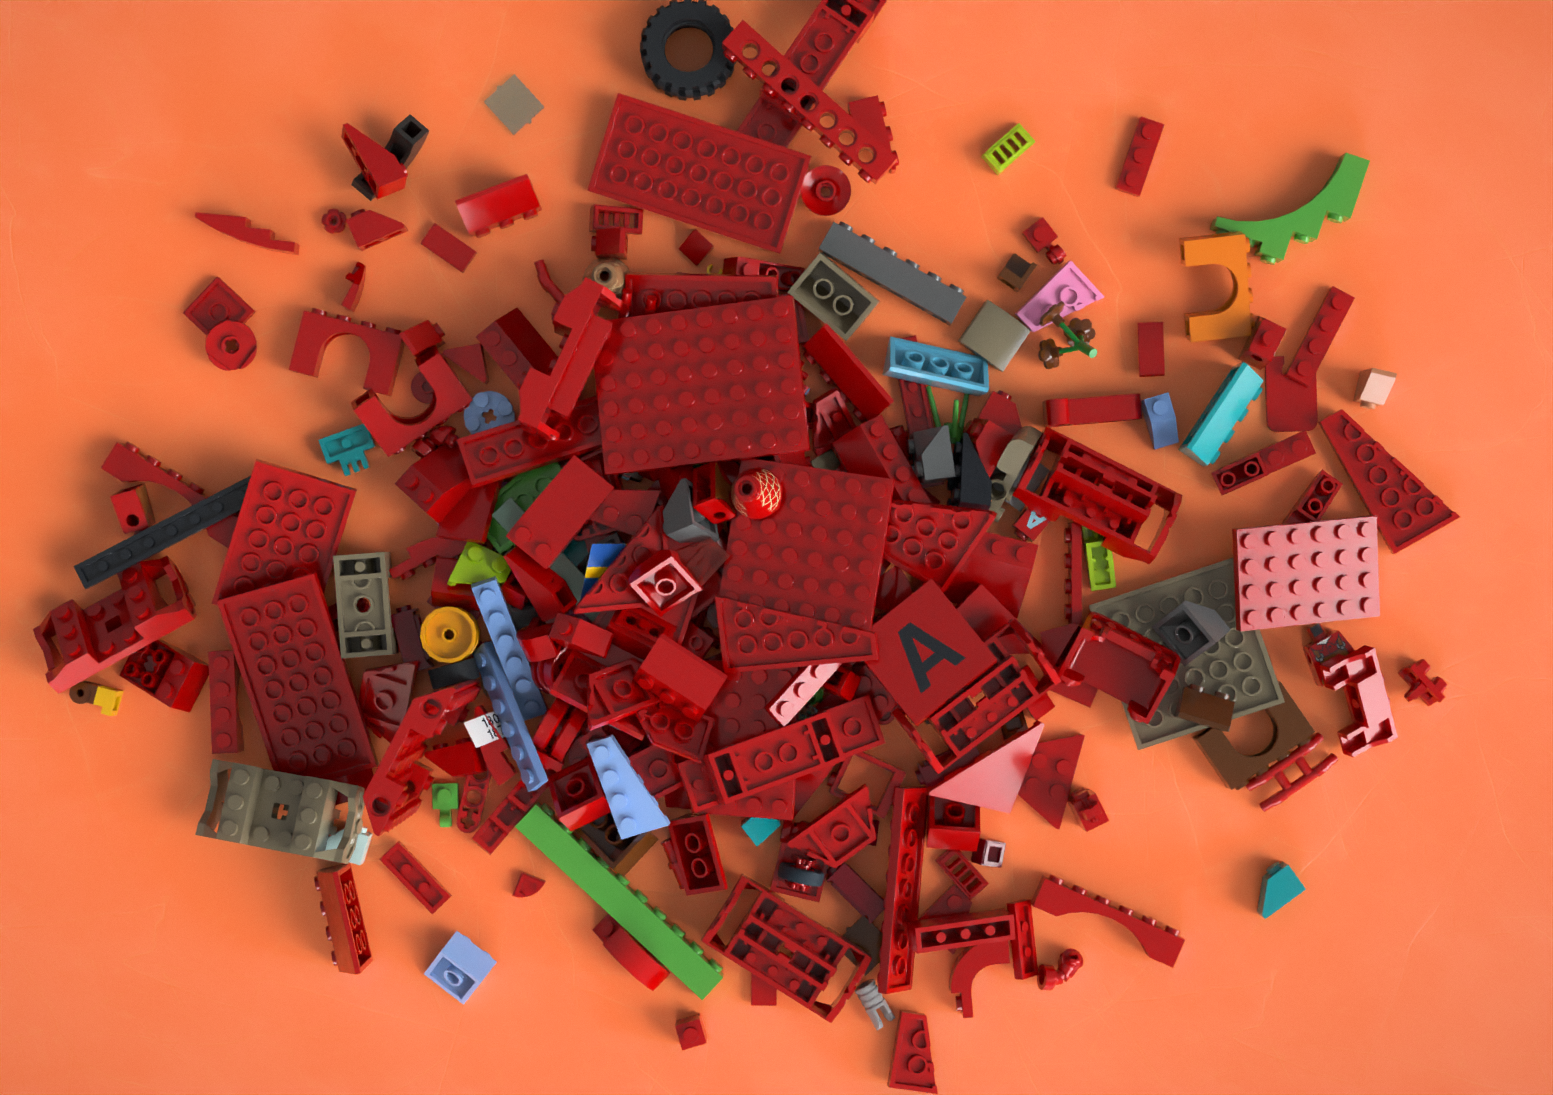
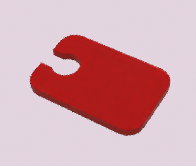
M1275 356L1265 366L1267 427L1273 432L1311 431L1318 423L1316 374L1310 385L1305 387L1284 376L1282 372L1283 365L1285 364L1284 356Z

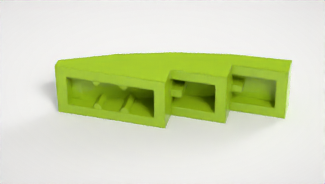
M1082 526V543L1090 590L1115 588L1116 580L1112 551L1100 546L1104 536Z

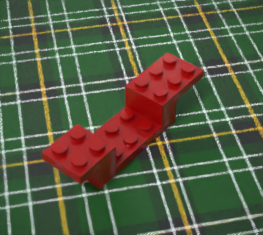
M821 0L784 57L823 91L855 43L859 44L887 0ZM776 68L774 69L771 75H774L776 73ZM785 82L781 88L786 93H792L795 91L796 86L792 82ZM761 88L759 99L737 129V132L788 148L803 125L800 123L801 118L796 113L791 115L780 105L782 101L774 95L772 98ZM804 99L800 103L804 110H812L815 107V103L811 99Z
M865 695L798 719V722L731 746H724L704 753L701 763L688 759L676 765L692 811L697 813L719 804L725 805L840 763L849 756L885 744L886 742L869 695Z

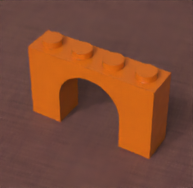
M1240 231L1179 238L1181 264L1185 267L1220 264L1229 270L1233 281L1230 297L1219 308L1209 311L1184 313L1186 339L1190 342L1251 336V328H1254L1255 320L1253 313H1250V303H1253L1252 288L1248 286V278L1252 276L1251 265L1247 263L1246 254L1250 252L1249 238L1245 237V234Z

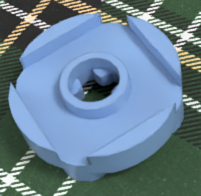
M494 391L477 393L472 398L473 401L470 402V405L464 410L465 427L471 434L515 421V412L510 401L504 395ZM492 409L494 410L493 415L497 417L495 421L491 420L487 424L485 423L486 418L483 417V413H488Z

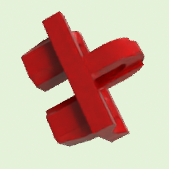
M1424 659L1401 668L1398 674L1410 686L1404 694V698L1408 702L1420 697L1427 706H1431L1433 703L1441 702L1445 698L1443 692L1447 687V683L1438 676L1430 680L1425 675L1431 668Z

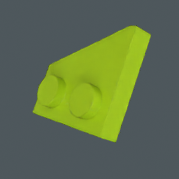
M467 542L447 584L450 586H455L456 583L473 584L496 576L499 586H502L507 580L511 569L502 555L475 542Z

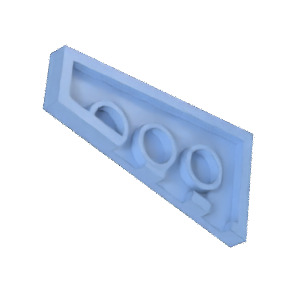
M613 734L587 743L621 839L662 828L671 823L658 807L659 804L654 796H651L646 789L641 776L631 766V761Z

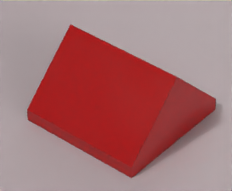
M437 556L431 588L432 605L480 611L471 589V584L456 583L455 586L447 584L459 559Z

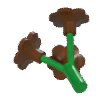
M1063 301L1050 307L1040 318L1039 324L1044 326L1053 322L1057 327H1061L1071 347H1057L1055 341L1051 338L1042 340L1039 344L1040 351L1038 356L1046 369L1058 367L1059 357L1063 356L1064 353L1079 350L1090 358H1094L1097 355V349L1089 345L1090 340L1096 335L1095 330L1092 328V322L1089 319L1080 320L1079 318H1073L1070 324L1066 326L1065 320L1060 316L1065 305Z

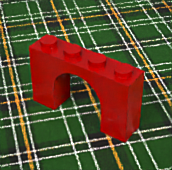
M312 308L311 312H303L289 370L318 378L323 356L330 342L342 335H355L366 343L370 353V362L363 389L368 391L372 388L375 393L392 396L405 342L399 335L401 333L400 330L386 327L385 331L376 329V324L361 321V325L351 323L352 318L337 314L336 318L326 316V311Z
M436 345L414 359L417 367L433 388L432 401L424 412L414 417H399L386 408L372 388L351 402L353 411L388 457L403 452L410 442L422 439L427 435L428 430L434 426L443 425L447 422L449 416L455 412L465 410L470 405V402L473 401L469 391Z

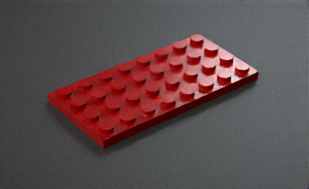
M618 93L587 191L781 254L812 156Z
M309 573L218 599L217 604L273 771L330 780L377 767L379 762L345 658L341 659L340 643L317 573Z

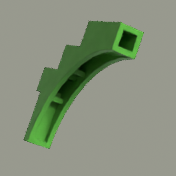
M1344 153L1340 156L1331 177L1321 191L1306 205L1294 212L1263 221H1235L1217 216L1212 221L1210 230L1215 231V234L1236 231L1244 233L1245 237L1249 238L1250 247L1257 245L1254 255L1261 257L1260 261L1263 263L1275 265V262L1279 263L1284 260L1291 236L1294 237V241L1302 244H1308L1317 240L1325 215L1328 216L1327 220L1339 224L1342 221L1345 222L1351 219L1370 160Z

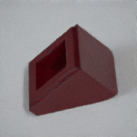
M979 838L977 852H972L971 861L983 866L1001 868L1006 843Z

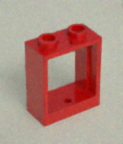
M864 751L855 754L856 756L892 772L878 805L871 804L872 813L885 819L892 804L895 788L900 787L906 772ZM853 755L840 762L841 765L837 773L832 771L826 784L830 787L829 793L841 799L849 795V793L839 789L838 786Z

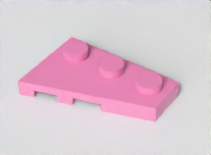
M1068 261L1015 315L1031 332H1035L1053 323L1050 322L1044 326L1039 324L1042 315L1054 304H1058L1061 301L1064 302V309L1060 313V316L1064 317L1104 298V295L1072 261Z

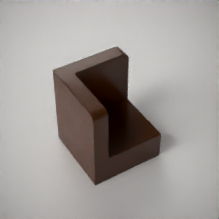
M1013 254L997 279L1018 292L1037 264L1034 262L1030 264L1017 254Z

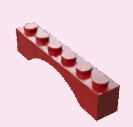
M128 441L125 444L116 442L101 466V469L122 482L146 481L164 485L179 493L191 505L208 498V496L203 494L205 489L194 482H191L189 485L182 481L183 475L171 468L169 471H166L160 467L162 462L151 455H148L146 458L139 454L140 448ZM240 511L206 528L208 536L229 548Z
M1050 874L1049 878L1042 875L1031 900L1033 907L1056 917L1068 913L1085 912L1111 918L1124 925L1134 934L1149 958L1172 968L1174 967L1185 942V939L1179 935L1181 931L1166 925L1165 929L1156 925V920L1146 915H1143L1142 919L1133 915L1134 910L1120 905L1119 908L1109 905L1111 900L1103 896L1096 895V898L1086 895L1088 890L1075 884L1070 888L1063 884V879Z

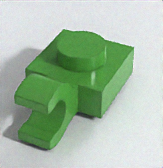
M459 783L432 784V808L440 809V827L452 826V809H459Z

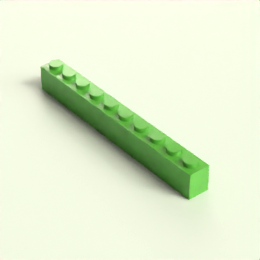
M537 802L515 827L703 1000L723 979L724 974L721 972L723 967L713 958L709 961L702 954L704 950L695 941L690 943L684 937L686 933L677 924L672 926L665 920L667 915L656 906L653 909L647 903L648 898L639 889L634 891L628 886L630 881L625 876L614 873L600 856L597 857L591 851L592 848L582 838L578 839L562 822H559L553 816L555 811L546 803L541 805Z

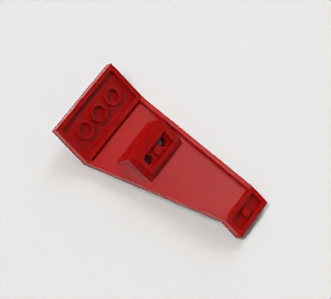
M722 523L717 524L719 534L724 527ZM667 536L668 549L678 553L682 564L701 585L715 542L679 543ZM699 591L664 613L662 617H659L651 607L601 611L592 624L614 634L606 658L572 650L549 694L587 713L586 679L588 675L632 658L642 664L661 634L682 646ZM635 714L609 723L641 741L646 734Z

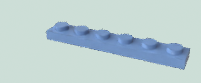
M496 576L471 584V589L524 721L545 714L548 709L541 690L537 688L532 680L530 662L527 660L516 637L518 631Z
M492 641L483 643L472 655L476 660L477 668L483 679L484 688L487 690L493 710L499 718L502 732L507 738L512 757L520 770L523 783L526 785L528 792L537 790L548 781L547 775Z

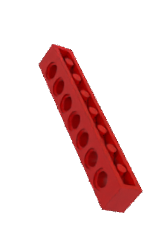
M744 20L722 42L723 54L731 62H739L744 67L742 71L751 80L758 79L763 84L761 88L770 97L777 96L782 101L780 105L789 114L796 113L801 118L800 123L808 131L815 130L821 136L819 140L827 148L831 149L834 147L840 153L838 157L846 165L850 166L853 164L859 170L857 174L869 184L872 181L876 185L896 163L897 157ZM751 47L757 51V55L754 58H746L743 55V51ZM766 65H773L777 71L774 75L767 76L762 72V69ZM785 82H792L796 89L792 93H786L782 90L781 86ZM804 99H811L815 103V107L812 110H804L800 103ZM824 116H830L834 120V125L829 128L823 127L820 119ZM843 133H848L853 137L854 141L849 145H844L840 142L839 137ZM863 150H867L872 154L873 159L869 162H863L859 159L858 154Z

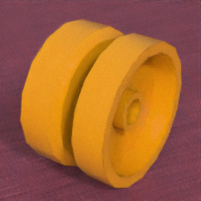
M446 606L435 609L426 617L421 625L420 639L424 650L430 657L439 662L452 663L464 660L474 653L479 644L481 632L478 621L470 612L459 607ZM447 630L454 632V637L451 640L448 639L449 636L445 635Z

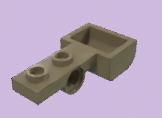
M1024 426L1016 432L997 463L998 469L1005 473H996L990 479L992 482V502L989 510L997 513L994 519L997 523L1005 511L1001 506L1005 500L1010 502L1013 497L1012 494L1015 490L1013 485L1043 433L1034 427ZM998 482L1002 484L1004 491L996 490L993 483Z

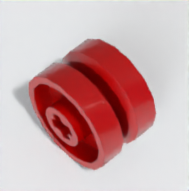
M556 698L538 724V730L532 741L535 747L543 750L547 748L552 738L555 739L550 755L562 762L587 720V713L579 708H575L569 718H566L565 716L570 708V704Z

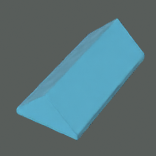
M890 336L882 375L978 397L988 392V362L982 357Z

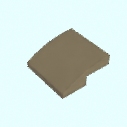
M986 300L958 342L976 356L982 357L995 369L1003 372L1031 330L991 301Z

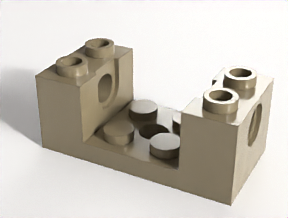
M391 552L333 556L341 659L399 653L395 630L392 628L388 578L392 577L389 569L392 568ZM363 597L367 598L371 605L370 609L365 613L360 612L357 608L358 600Z

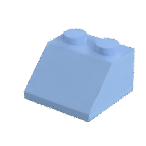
M456 931L424 972V975L464 1005L497 961L488 952L481 950L472 943L467 936Z

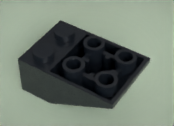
M963 432L960 441L955 442L954 453H952L955 477L947 482V490L951 491V498H948L946 505L989 510L991 506L992 482L968 433Z

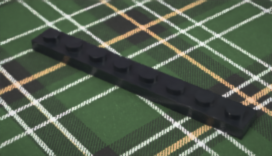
M251 476L73 566L84 588L89 589L239 512Z

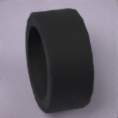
M475 658L428 670L433 690L480 677Z

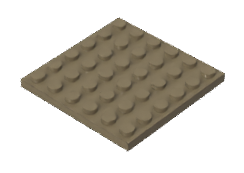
M1233 558L1089 605L1090 612L1100 613L1167 648L1169 647L1152 626L1184 601L1214 609L1231 629L1218 642L1185 667L1180 662L1176 675L1149 724L1133 720L1127 711L1128 704L1121 701L1137 750L1208 728L1201 724L1174 717L1182 688H1189L1190 684L1204 687V693L1213 696L1215 691L1230 695L1229 700L1235 702L1232 720L1285 702L1260 629L1250 631L1236 630Z

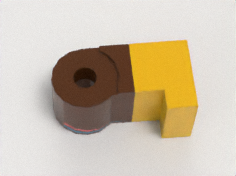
M84 681L72 686L69 690L71 700L77 704L90 703L102 707L101 714L115 716L118 714L124 691Z

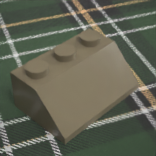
M819 253L788 291L790 295L822 322L827 323L845 341L851 337L880 302V300L823 253Z

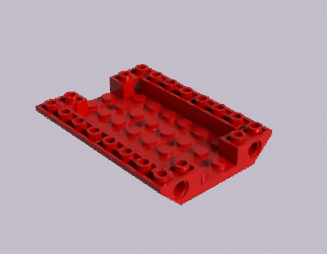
M475 678L413 699L363 795L365 807L375 835L380 836L385 832L389 833L391 829L393 830L395 826L397 827L398 824H401L410 815L416 814L423 801L419 798L422 791H428L435 778L431 776L434 769L418 761L419 758L422 759L424 752L428 748L425 742L427 738H432L435 734L440 735L446 723L456 726L459 722L463 723L470 711L466 708L469 702L476 700L482 688L478 686L481 681L480 679ZM407 781L414 783L415 792L407 788Z

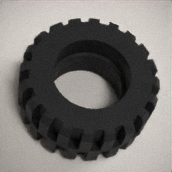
M671 0L669 1L670 5L667 7L662 5L656 9L657 13L654 16L650 15L646 28L642 30V40L640 42L642 63L648 78L653 81V85L658 90L662 89L670 97L673 95L678 96L679 100L686 101L687 98H693L694 101L701 100V96L707 95L709 97L715 94L717 88L721 89L726 84L728 77H731L734 72L736 62H731L723 54L724 49L722 48V42L734 28L731 27L728 17L725 14L722 15L720 9L714 4L709 6L705 0H698V2L692 0H684L682 2ZM696 28L709 36L713 45V53L707 65L699 70L686 72L674 68L668 62L665 55V45L667 39L677 30Z

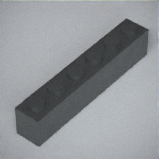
M841 221L839 224L833 222L818 252L823 253L830 259L949 326L952 324L966 299L961 288L953 284L947 286L941 283L942 278L930 271L926 274L918 270L920 266L909 259H906L904 262L896 257L897 253L886 246L881 249L874 245L876 242L874 239L865 234H862L861 237L852 232L853 228Z

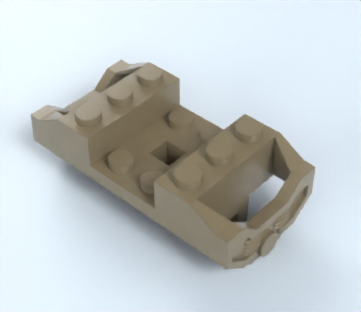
M212 759L210 768L211 786L205 811L198 822L195 835L333 862L349 863L363 826L362 815L365 806L363 787ZM232 768L228 782V769ZM339 791L348 797L346 824L343 837L337 849L326 850L328 836L336 835L337 827L333 826L334 820L340 817L341 810L334 809ZM280 804L284 805L283 810L288 811L287 816L282 815L281 819H277ZM219 823L218 831L216 833L214 830L217 824Z

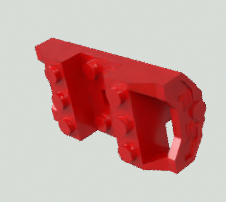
M585 277L581 285L563 297L562 302L557 301L551 312V320H553L554 333L563 336L559 348L562 350L559 358L553 357L549 365L548 372H550V376L531 367L528 373H522L517 384L521 413L517 420L522 423L520 426L521 430L547 441H559L560 433L546 425L549 415L552 412L562 418L569 419L612 328L611 322L598 317L597 314L601 307L620 311L623 301L617 298L616 294L605 286Z
M1045 426L1012 496L1020 499L1031 511L1053 522L1060 515H1063L1104 536L1100 546L1122 557L1143 561L1150 565L1158 555L1168 536L1169 528L1172 527L1177 518L1176 513L1181 505L1182 495ZM1046 449L1057 453V457L1040 494L1037 495L1027 490L1026 487ZM1156 504L1164 509V516L1148 550L1134 544L1142 524L1151 513L1152 509L1150 508Z
M168 555L161 559L142 561L118 573L122 589L85 609H82L71 599L51 610L42 623L33 629L47 664L48 671L45 674L47 683L58 694L196 618L197 613L194 608L196 603L189 593L187 583L178 567ZM166 574L172 583L177 598L176 602L168 605L160 596L156 580ZM57 635L62 656L51 638Z
M1011 619L982 640L998 659L997 663L969 686L959 690L943 707L927 719L952 753L935 757L931 749L905 717V713L899 705L890 711L935 773H941L1061 682L1055 669L1044 658L1045 655L1036 644L1034 645L1032 638L1016 619ZM1014 634L1037 662L1044 676L1035 688L1027 679L1029 676L1020 668L1015 657L1007 652L998 640V637ZM983 692L985 696L975 703L976 706H974L968 696L973 699Z
M743 873L701 938L703 943L830 1023L841 1012L846 1004V1000L850 999L856 989L855 985L860 982L872 960V956L852 941L830 927L826 928L786 903L783 897L770 891V889ZM743 889L758 890L760 893L727 945H725L717 935V931L734 907ZM783 942H785L783 947L793 953L791 957L781 951H777ZM849 948L858 963L845 986L831 1005L815 1001L820 992L824 991L828 986V981L838 970L837 965Z

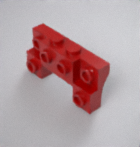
M1364 645L1346 656L1337 654L1319 665L1325 687L1337 690L1343 686L1353 723L1337 732L1343 754L1355 757L1372 747L1390 743L1398 738L1390 708V699L1386 693L1385 680L1380 670L1375 648Z

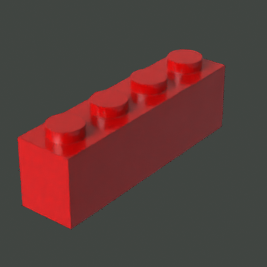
M1005 908L907 922L909 947L917 954L1016 939L1014 914Z

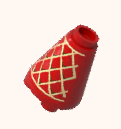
M750 468L742 471L735 478L731 487V499L734 507L741 515L750 519H763L772 515L780 508L782 486L773 472L764 468ZM752 486V491L747 494L745 491Z

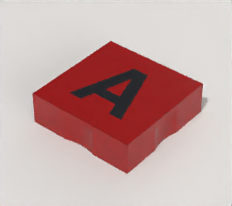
M931 578L872 626L871 631L877 634L879 659L863 662L874 676L880 680L915 727H918L943 707L954 694L969 686L993 667L998 659Z

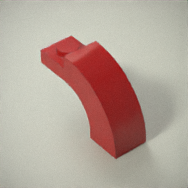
M609 913L592 929L604 943L603 946L633 977L650 990L654 991L671 974L664 964L640 944Z

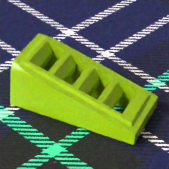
M1018 123L983 153L981 158L998 176L1036 141ZM1016 132L1027 142L1025 145H1022L1014 136ZM1008 139H1011L1019 148L1017 152L1009 145ZM1003 145L1012 156L1008 158L999 147ZM995 151L1005 161L1003 164L994 157L993 153Z

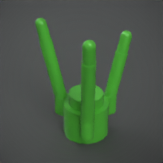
M927 386L926 391L935 426L940 427L941 423L931 387ZM964 393L959 423V401L957 399L954 400L952 422L944 423V426L948 425L951 444H955L956 441L959 442L963 434L969 394Z

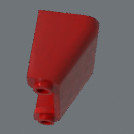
M1090 612L1058 672V676L1061 682L1067 686H1079L1083 681L1128 704L1127 711L1133 720L1149 724L1176 675L1181 658L1171 649L1100 613Z

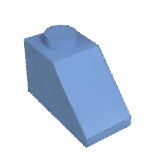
M1169 392L1142 400V412L1154 450L1178 443L1176 415Z

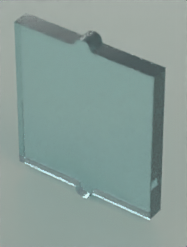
M515 74L502 86L498 85L497 90L484 101L513 135L527 123L531 124V119L545 108Z

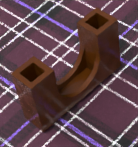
M1280 681L1278 683L1285 702L1264 709L1272 721L1273 736L1269 745L1260 753L1254 755L1240 754L1234 749L1221 730L1211 727L1206 728L1193 737L1199 749L1228 789L1233 790L1235 788L1239 790L1249 783L1248 778L1254 774L1259 776L1270 768L1268 764L1274 760L1281 761L1290 754L1289 750L1296 745L1300 747L1311 740L1310 735L1315 732Z

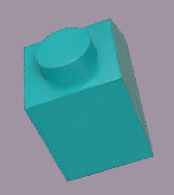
M746 817L741 821L742 829L756 846L760 845L781 825L779 819Z
M1285 862L1272 864L1266 869L1267 873L1262 876L1257 913L1264 919L1306 890L1293 870Z

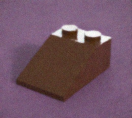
M611 812L575 830L614 871L622 876H625L659 840L651 831L621 839Z

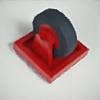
M781 842L770 891L820 903L828 865L820 859H814L806 855L805 852L795 847L791 848L786 843Z

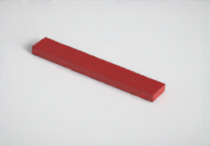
M916 335L900 338L917 342ZM898 379L908 434L934 428L926 385ZM944 482L924 484L922 487L929 488L944 485Z

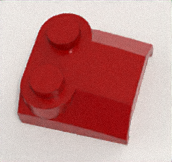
M671 549L661 550L638 565L628 578L629 585L659 617H662L664 613L702 590V586L680 561L678 553Z

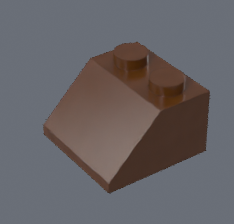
M1190 684L1189 688H1182L1174 717L1229 732L1235 702L1229 700L1230 695L1215 691L1213 696L1204 693V687Z

